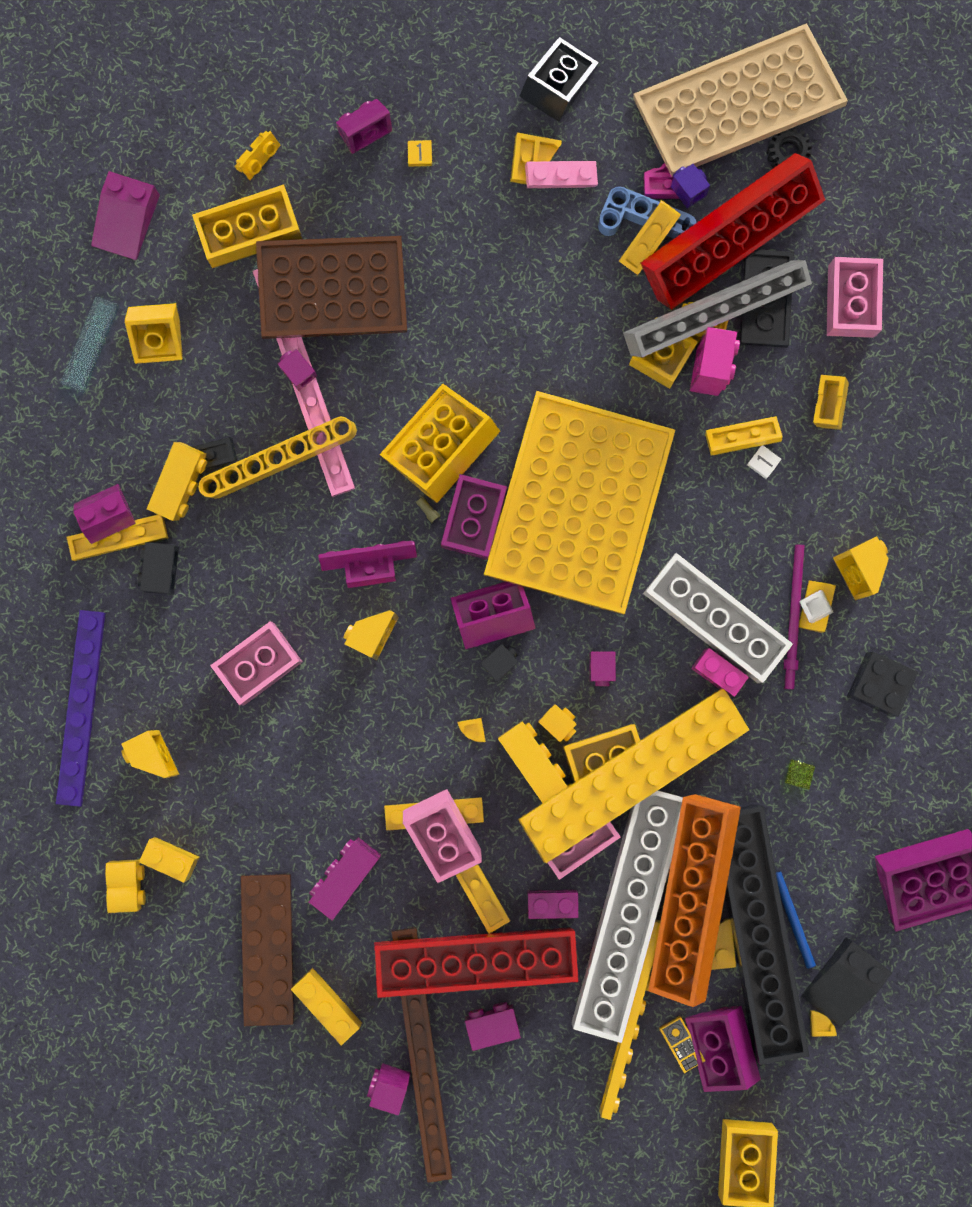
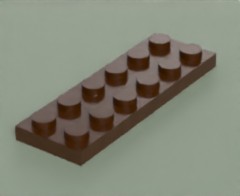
M291 874L242 875L244 1026L293 1025L294 993L291 990L293 987Z

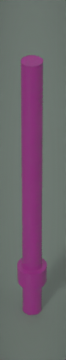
M795 545L788 632V640L793 645L787 651V659H784L783 667L786 670L784 689L794 690L795 672L798 671L799 661L796 658L805 545Z

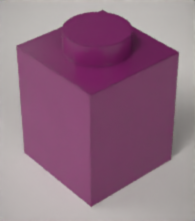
M297 349L293 352L290 350L281 356L278 366L298 391L317 377L314 369Z
M589 652L590 682H595V686H610V682L616 681L615 652Z

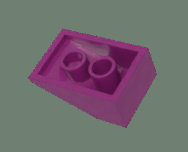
M108 171L100 194L91 246L137 260L160 196L155 186Z

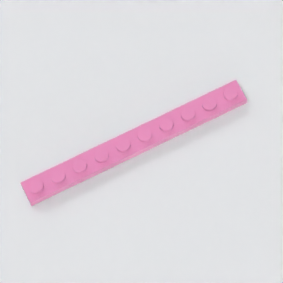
M256 269L253 271V274L259 288L258 269ZM302 337L276 338L282 355L290 350L293 352L297 349L312 367ZM316 378L300 391L293 385L308 430L331 420ZM325 433L318 435V445L325 443L327 438ZM340 445L317 455L332 497L355 489Z

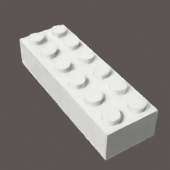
M677 553L670 558L643 593L756 683H763L793 645Z

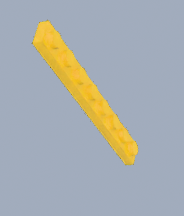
M655 920L622 1043H617L599 1110L600 1116L605 1119L611 1120L612 1113H617L620 1102V1098H617L619 1088H624L626 1074L623 1073L626 1064L631 1062L633 1049H630L632 1039H637L639 1033V1025H637L638 1016L643 1015L646 1001L643 998L645 991L649 989L651 978L649 975L653 966L661 922L659 920Z

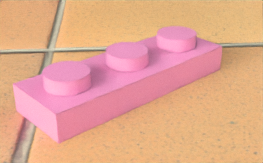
M596 161L527 162L525 164L527 188H587L598 185Z

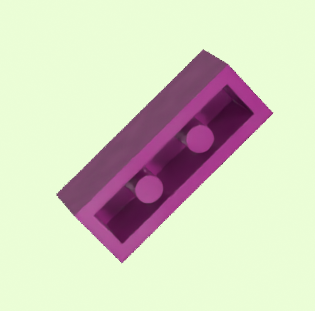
M382 1063L380 1070L375 1069L367 1094V1097L371 1098L369 1106L399 1116L407 1091L410 1072Z

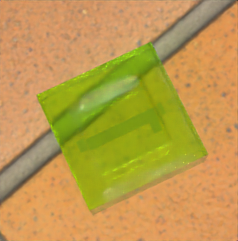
M790 760L784 783L809 790L815 766Z

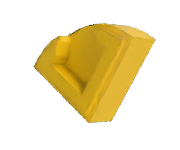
M482 718L458 722L461 732L467 738L476 742H486Z
M810 1010L812 1037L837 1036L835 1026L828 1017L818 1011Z

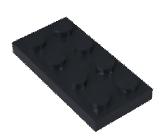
M756 249L744 259L743 281L789 261H794V252ZM792 293L741 314L740 345L788 348Z

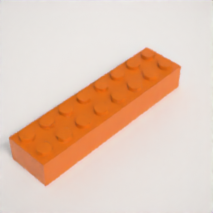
M696 794L685 796L682 799L649 992L691 1007L706 1001L741 810L740 806Z

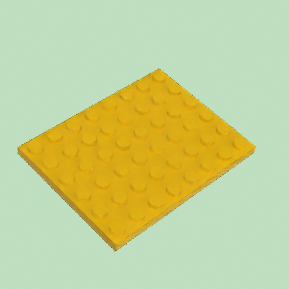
M536 391L484 575L624 615L675 430Z

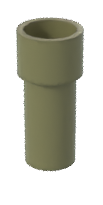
M421 497L416 502L431 524H433L434 520L441 517L424 497Z

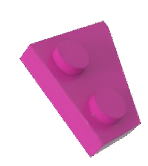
M665 163L659 168H653L644 172V196L651 199H679L671 188L673 177H671Z

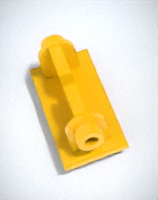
M271 131L260 133L250 145L253 151L246 150L236 160L237 164L234 167L239 172H243L249 180L260 172L262 166L280 147L279 142Z

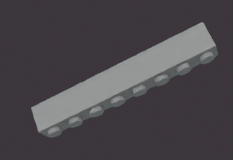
M789 261L623 332L630 355L636 357L647 356L706 330L707 327L716 326L812 284L806 261Z

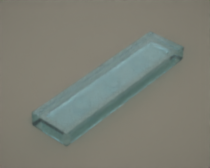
M98 296L95 297L60 382L61 385L85 393L120 307L117 303Z

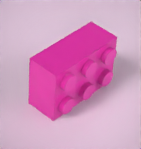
M707 327L697 345L690 386L691 392L718 396L722 390L726 389V385H729L730 380L735 375L736 365L732 364L734 356L738 354L740 341L736 340L737 332Z

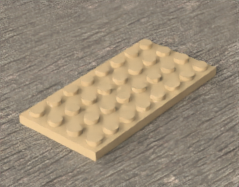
M807 23L634 93L633 96L671 177L683 166L687 168L694 164L698 167L846 106L848 102Z

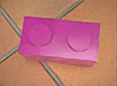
M710 648L702 652L691 668L718 689H724L729 697H735L749 678Z

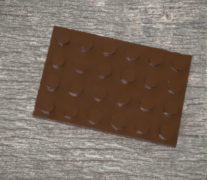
M401 236L256 241L262 339L407 333Z

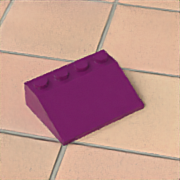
M969 829L875 856L879 881L895 932L972 910V833Z

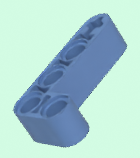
M615 187L610 191L600 214L599 231L606 236L614 235L618 231L623 218L644 226L660 202L624 187ZM621 198L624 203L621 205L615 204L613 199ZM643 207L646 212L643 214L637 213L635 208ZM673 208L681 216L666 236L676 238L684 232L681 229L683 224L687 225V229L696 224V219L686 212ZM612 219L615 225L607 226L603 221Z

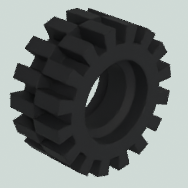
M794 127L793 130L788 129L773 135L766 152L768 154V162H772V168H775L787 159L780 151L781 146L786 143L793 144L797 148L799 155L809 159L812 153V143H808L810 140L809 136H803L805 131L801 130L798 133V128Z

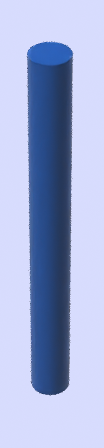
M781 871L777 872L776 876L782 904L806 968H812L816 966L783 875Z

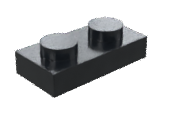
M231 437L192 446L206 453L205 460H207V465L205 469L238 461L233 438Z

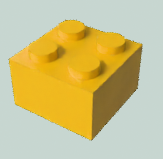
M688 337L647 356H632L629 365L670 389L698 341Z

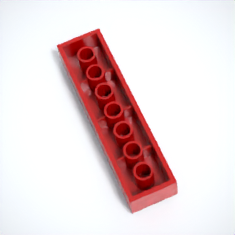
M796 153L640 262L658 301L672 310L823 203L825 197L812 160Z
M571 927L374 942L377 998L578 982L575 930Z

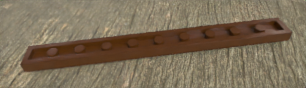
M417 927L392 930L393 941L418 939ZM427 995L401 996L427 1183L452 1179V1170Z

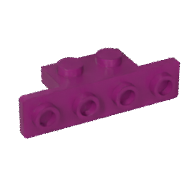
M400 541L394 544H378L373 547L352 548L338 552L329 551L319 554L318 558L322 571L345 568L347 587L353 588L396 581L394 561L417 558L414 541Z

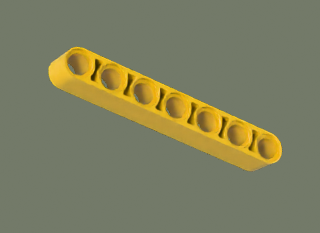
M346 417L334 418L203 477L199 482V491L205 497L214 499L231 494L352 440L357 432L356 425ZM347 423L349 426L348 432L340 435V425ZM325 433L327 437L325 443L318 445V435ZM303 442L304 451L297 455L295 447L298 443ZM281 452L282 461L275 465L273 461L274 455ZM255 462L260 463V471L257 474L252 472V465ZM233 472H237L239 478L236 483L232 484L230 476ZM215 481L217 488L215 492L210 493L209 485Z

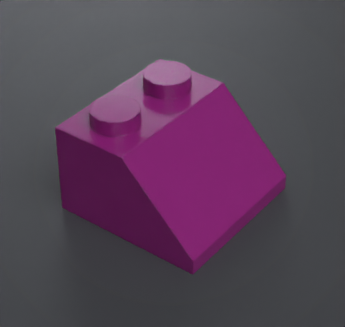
M378 99L372 102H364L358 110L342 115L336 122L337 130L352 154L392 132L390 112Z
M119 484L74 504L73 512L82 533L91 544L136 524Z

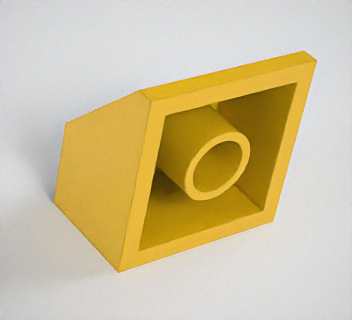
M176 303L128 307L125 326L135 364L182 360L180 319Z
M159 730L147 731L121 744L123 750H121L122 756L126 763H130L132 767L163 778L179 775Z

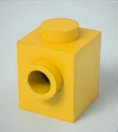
M556 704L538 721L559 742L563 739L567 742L576 732L574 727L577 724L573 721L575 716L566 707L561 710Z

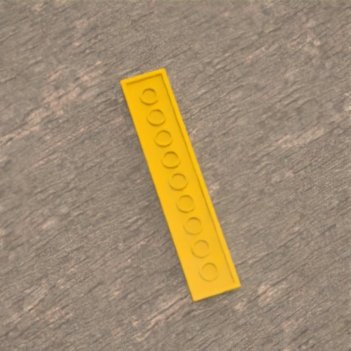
M719 689L518 820L543 862L548 863L749 731V728L724 689Z

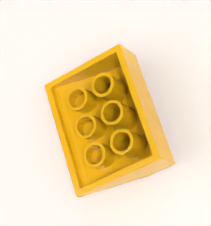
M442 384L380 455L423 493L438 503L459 479V475H462L499 434L500 430L491 417Z

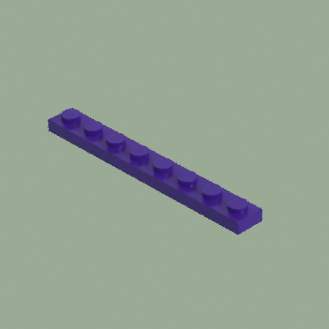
M80 610L56 797V804L81 807L83 802L106 614L104 612Z

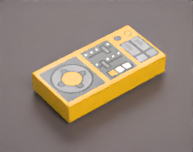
M681 1016L659 1027L683 1072L686 1073L698 1066L691 1034ZM700 1052L702 1062H705V1059L702 1053Z

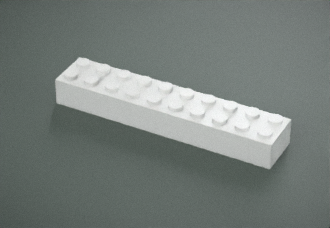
M657 790L630 809L572 1019V1026L575 1030L622 1043L672 861L683 797Z

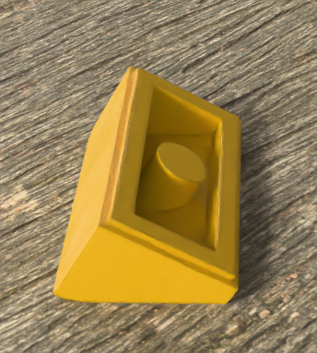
M809 580L805 598L822 590L831 606L836 585ZM802 608L799 628L824 633L829 615L812 624Z

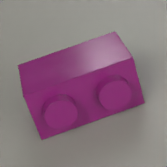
M527 890L529 919L579 918L577 890Z
M507 1002L493 1005V1010L484 1012L481 1008L469 1012V1016L465 1017V1024L472 1051L521 1038L513 1004L507 1005Z

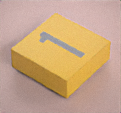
M431 140L408 141L409 167L432 166Z

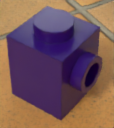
M691 164L687 168L684 166L679 168L674 173L671 188L688 209L707 196L710 184L707 182L704 172L701 169H697L694 164Z

